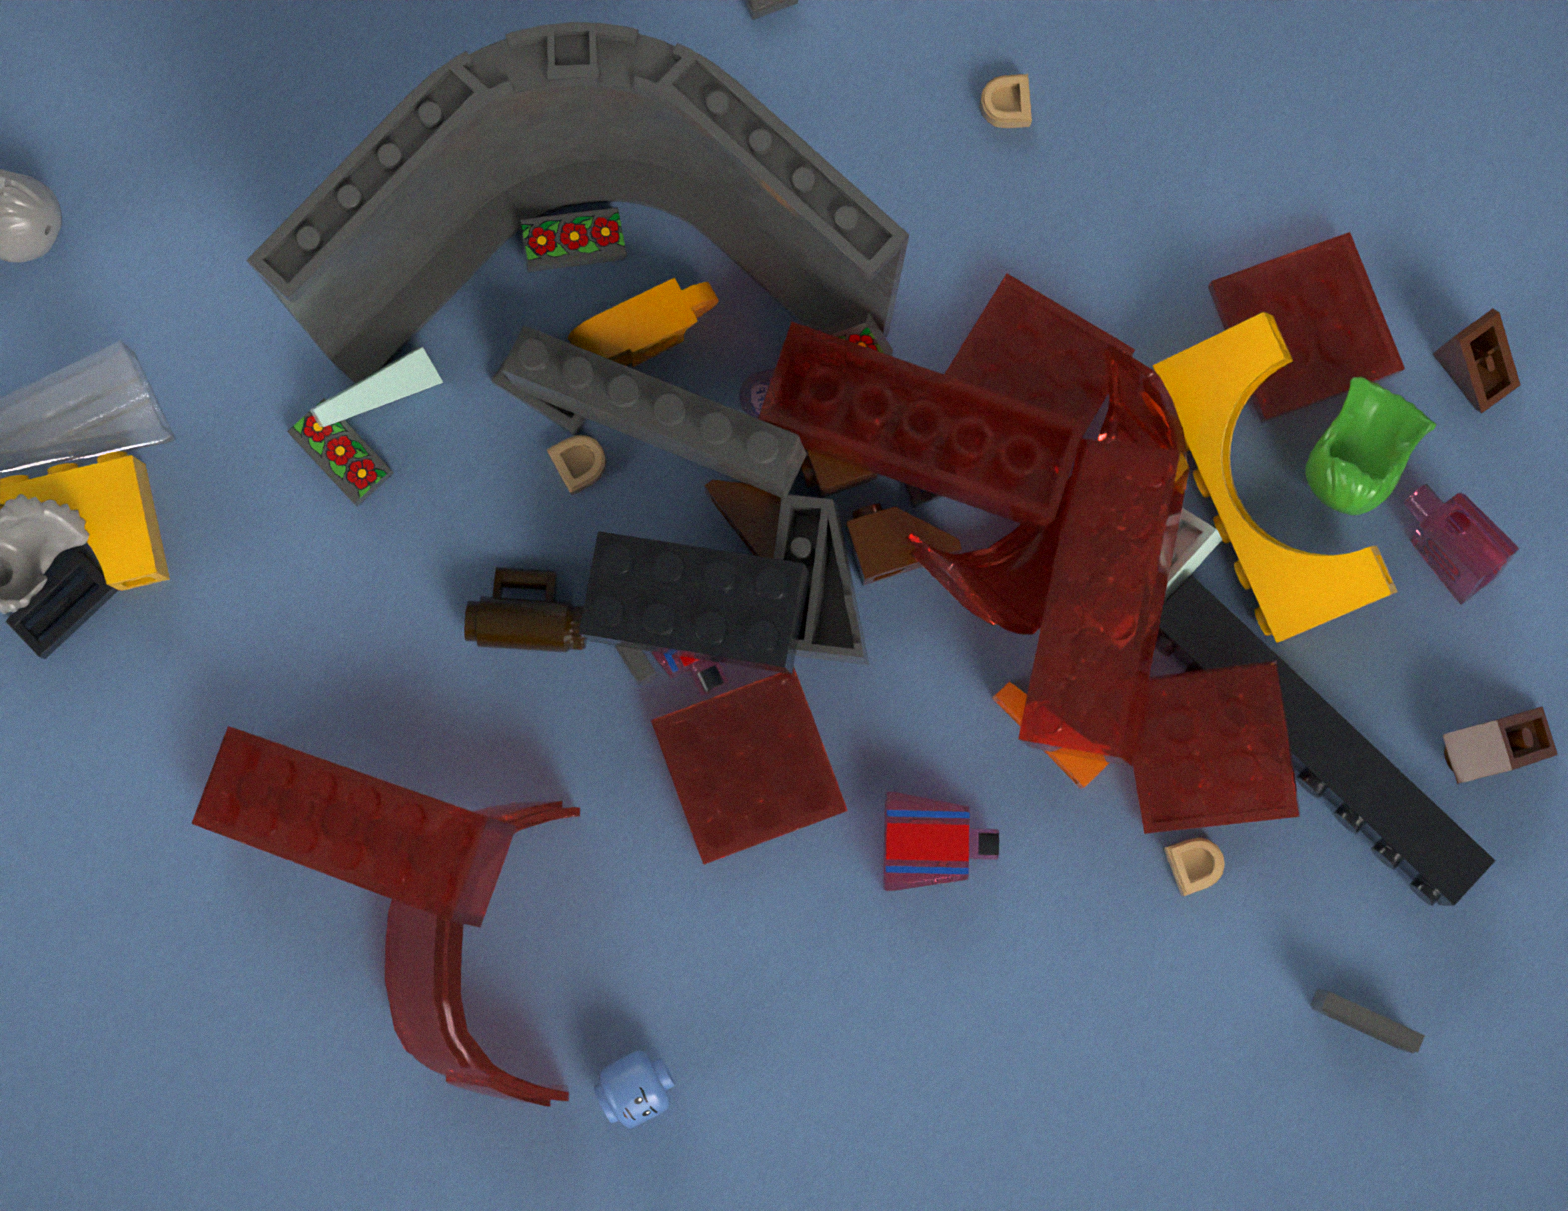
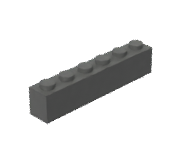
M523 325L501 369L518 390L783 499H786L807 455L799 435L525 325Z

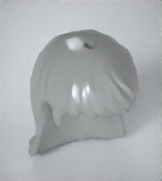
M0 169V260L27 262L40 258L51 249L61 229L62 213L59 201L49 187L35 178Z
M19 494L16 499H10L5 502L4 507L0 509L1 613L16 612L18 609L26 607L31 597L36 595L45 585L48 578L46 575L43 576V574L48 570L54 558L64 550L86 544L89 533L85 529L86 521L79 516L78 510H70L68 504L59 506L56 501L51 499L43 503L36 497L27 499L23 494Z

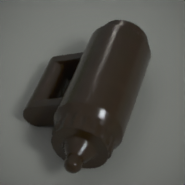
M496 567L492 597L481 596L480 601L467 602L464 621L465 641L477 642L478 647L564 653L571 649L583 650L586 648L588 640L579 634L584 607L574 606L570 602L555 601L557 571ZM503 588L546 590L545 600L502 598Z

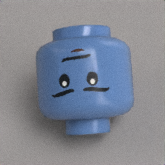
M636 1050L605 1066L599 1074L600 1084L594 1086V1091L610 1123L614 1124L619 1121L624 1127L631 1129L665 1112L670 1105L668 1089L676 1085L662 1057L653 1061L645 1051Z

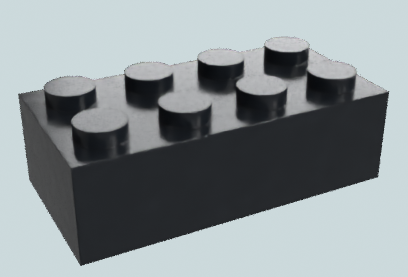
M598 531L579 634L589 641L792 674L810 572L804 563Z

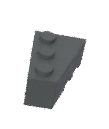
M787 495L786 499L781 498L774 559L804 563L810 572L795 656L869 665L837 506L833 499Z

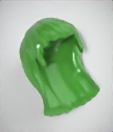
M1353 377L1350 380V388L1341 412L1322 434L1309 454L1305 474L1312 492L1323 504L1340 513L1355 516L1373 510L1393 492L1414 448L1422 438L1436 428V423L1430 420L1413 403L1406 401L1401 395L1393 394L1379 384L1363 377Z

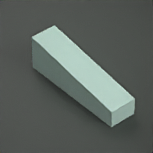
M418 347L313 407L310 411L318 425L326 427L443 383L424 348Z

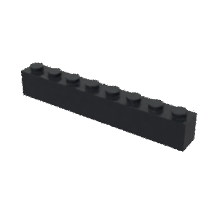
M1193 575L1188 577L1147 620L1148 622L1144 627L1150 632L1146 636L1148 641L1167 657L1173 653L1187 667L1183 672L1196 687L1204 692H1207L1210 688L1224 701L1221 709L1233 722L1240 727L1248 724L1262 738L1258 741V744L1270 757L1279 763L1285 759L1296 769L1299 774L1295 778L1308 793L1316 798H1320L1323 795L1337 808L1333 815L1345 828L1354 834L1361 831L1375 844L1371 851L1382 863L1393 870L1399 867L1413 880L1409 887L1424 902L1431 906L1435 903L1443 906H1455L1496 861Z

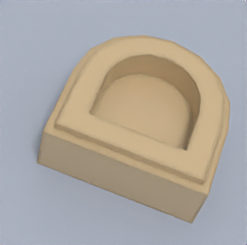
M1028 74L1003 75L993 78L986 84L980 98V110L988 123L999 128L1030 127L1032 117Z
M576 435L569 437L547 449L571 496L593 485L602 477L606 470L604 450L595 439L589 436Z
M1187 839L1164 847L1181 896H1186L1217 883L1223 874L1225 866L1223 854L1219 847L1208 839Z

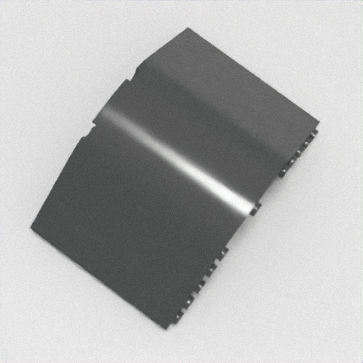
M567 22L539 25L505 34L506 39L487 45L471 54L465 51L431 73L387 115L246 260L324 355L354 383H357L385 367L478 269L508 239L520 231V219L543 217L566 207L602 201L627 202L658 209L681 219L707 237L811 332L869 312L885 338L889 334L909 234L745 87L712 61L679 43L674 46L660 39L639 34L638 29L606 23Z

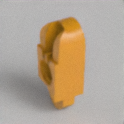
M674 277L584 321L569 333L568 340L572 345L625 366L631 363L635 367L682 343L686 330L698 322V317L718 304L719 299L709 282L694 284L681 290Z

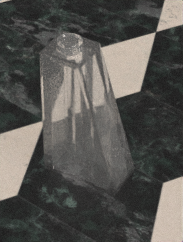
M121 340L0 398V473L99 456L110 452L167 444L176 439L135 352Z

